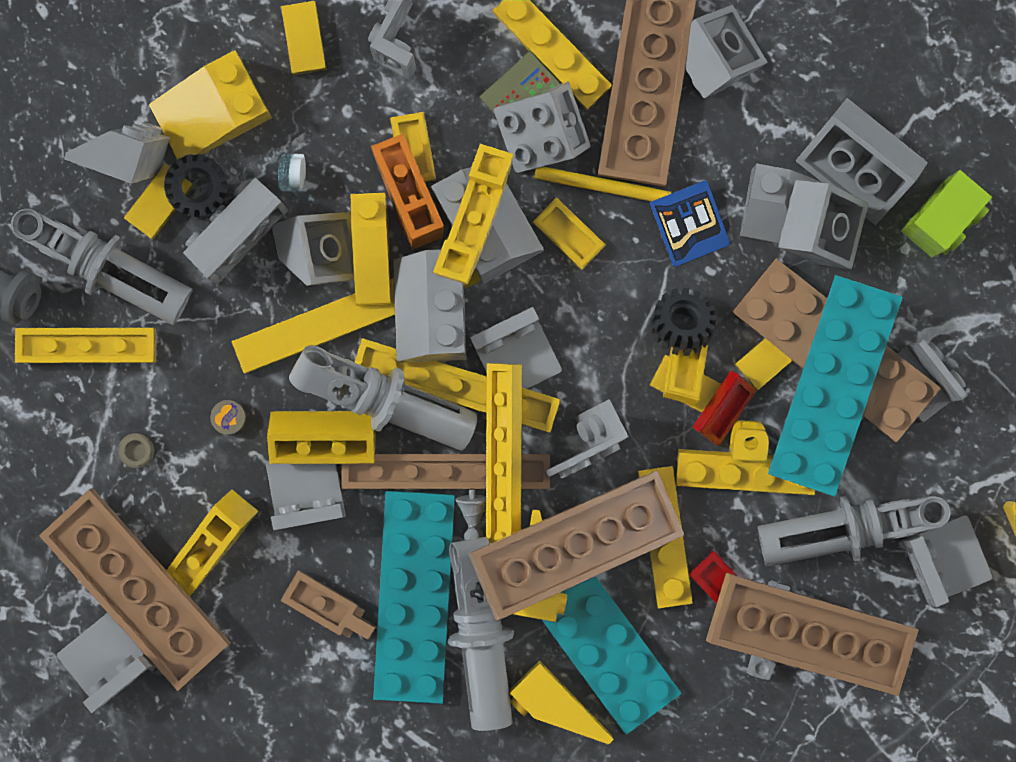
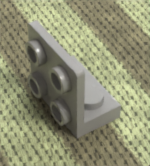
M388 0L385 6V11L388 12L382 24L377 22L368 37V41L371 42L370 50L375 62L410 80L416 70L414 55L410 53L411 47L396 39L395 36L413 5L412 0Z
M569 82L556 85L542 94L494 108L506 148L509 153L514 154L512 165L517 173L573 159L591 147Z
M533 307L470 337L486 372L487 363L522 364L523 388L528 389L562 371Z
M925 340L909 344L898 353V355L941 388L917 417L920 423H924L949 402L963 400L968 396L963 389L966 387L964 380L956 371L951 370L949 372L941 361L944 359L942 352L934 343L930 342L928 344Z
M610 399L575 417L577 431L580 437L585 442H588L590 448L546 470L545 472L548 477L559 473L562 479L621 449L618 442L629 436Z
M269 460L266 461L275 516H271L273 530L346 516L337 464H269Z
M966 515L950 520L940 528L922 531L902 539L926 601L931 606L938 607L949 602L948 597L992 580L991 571L969 517Z
M108 613L57 653V658L89 696L83 704L91 713L100 709L154 665Z

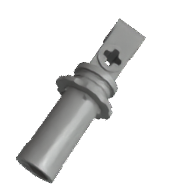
M32 209L19 210L12 217L11 229L15 236L39 248V251L65 265L69 264L67 273L73 277L79 275V277L87 280L85 293L92 295L97 288H103L171 325L177 322L191 297L192 288L122 252L120 247L122 237L115 235L108 243L98 239V235L92 231H89L83 237V234L57 220L53 221ZM28 217H35L38 222L36 232L31 235H25L22 231L23 221ZM113 263L168 292L163 303L107 274L111 264Z
M310 345L304 348L289 375L292 385L302 392L311 393L334 404L350 408L353 413L358 415L363 413L370 415L372 429L375 431H381L387 423H391L462 451L470 442L476 427L477 413L475 411L405 384L404 373L400 368H394L388 376H385L376 368H366L349 359L331 354L320 347ZM337 388H340V395L337 394Z
M841 496V508L838 507L837 510L757 526L766 567L846 551L848 554L850 551L854 562L860 561L862 548L874 546L875 549L883 547V539L905 537L917 532L944 526L950 519L951 511L944 499L935 496L897 500L879 504L878 506H875L872 499L865 500L863 505L851 506L848 498ZM930 502L937 503L941 509L940 517L934 522L927 521L923 514L925 506ZM840 525L845 526V535L786 547L780 546L779 538Z
M486 537L452 542L449 547L458 610L453 614L454 621L458 622L459 630L457 633L449 636L448 643L452 647L462 648L471 728L478 731L497 730L508 727L513 723L503 644L513 638L514 630L509 627H502L501 619L495 620L468 553L490 544ZM476 584L480 585V589L475 590V596L471 595L470 591L476 589Z

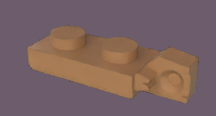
M300 570L297 571L281 599L283 603L340 636L343 634L350 638L354 631L369 640L377 627L362 618L365 610L359 607V604Z

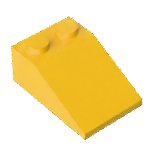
M236 50L203 66L149 104L164 135L170 137L169 144L177 159L189 154L203 155L272 119Z

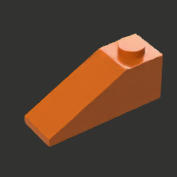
M404 134L372 145L373 155L410 249L413 250L443 238V222Z

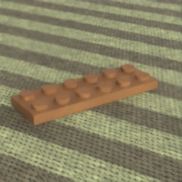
M626 0L597 176L666 186L687 60L690 27L694 17L696 0Z
M776 258L734 309L733 314L803 369L827 298ZM886 345L862 417L896 443L941 388Z
M653 471L472 551L468 555L495 620H500L684 536V532L658 471Z
M93 488L86 491L39 535L177 691L231 644L228 638Z
M726 573L706 641L714 645L899 696L919 629Z

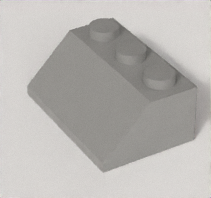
M848 98L845 99L796 159L797 163L822 183L834 185L869 202L865 217L874 225L885 216L913 185L928 163Z
M142 122L141 125L133 124L132 127L124 125L122 129L108 131L66 152L64 159L132 184L153 178L158 174L170 137L161 134L162 128L150 123Z
M471 167L461 169L431 186L451 226H453L467 188ZM507 183L487 241L475 267L484 284L544 251Z
M256 178L251 182L248 180L244 181L233 193L236 198L227 207L224 205L220 206L209 218L212 223L203 232L201 230L196 231L185 244L188 248L183 253L208 279L217 284L272 229V225L276 224L289 211Z
M425 250L394 259L397 363L467 360L464 284L433 274L441 250Z

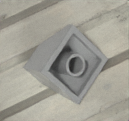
M733 5L698 17L691 22L686 70L692 79L694 87L701 93L703 98L726 89L768 63Z
M756 164L751 170L740 237L779 244L795 181H820L793 170Z
M350 212L300 215L272 225L278 259L307 286L354 281Z

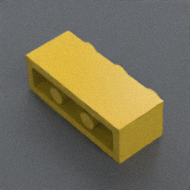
M352 411L270 412L267 433L269 464L374 463L376 431L372 429L370 415L364 413L358 415Z

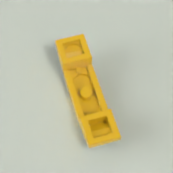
M483 144L479 145L468 175L469 182L449 237L443 243L433 274L459 283L468 284L495 219L514 154Z

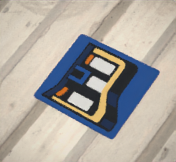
M706 180L650 202L674 267L730 245Z

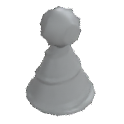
M469 489V495L456 498V502L468 524V529L464 534L465 540L483 537L482 531L477 527L486 508V496L476 495V489Z

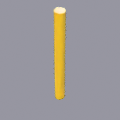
M544 166L536 168L534 179L650 202L671 194L670 191Z

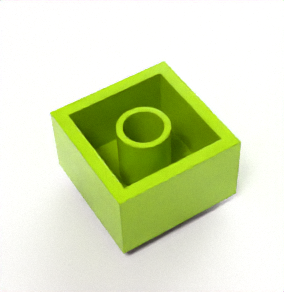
M959 170L940 184L902 228L901 232L931 258L940 253L946 255L950 250L953 252L966 238V235L963 233L965 228L969 229L973 224H978L988 213L989 209L985 205L992 196Z

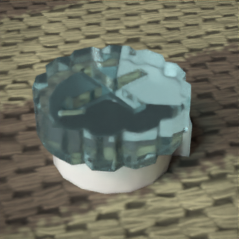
M281 154L278 169L280 191L292 192L293 189L303 188L306 177L304 154Z

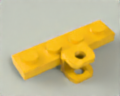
M737 420L734 423L730 435V452L678 449L676 486L815 495V490L768 474L774 455H768L769 440L764 425L760 421ZM748 437H754L752 440L746 441Z

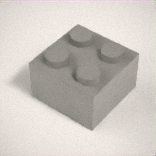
M796 180L790 196L789 208L784 227L781 231L778 248L818 265L852 269L869 202L829 183Z

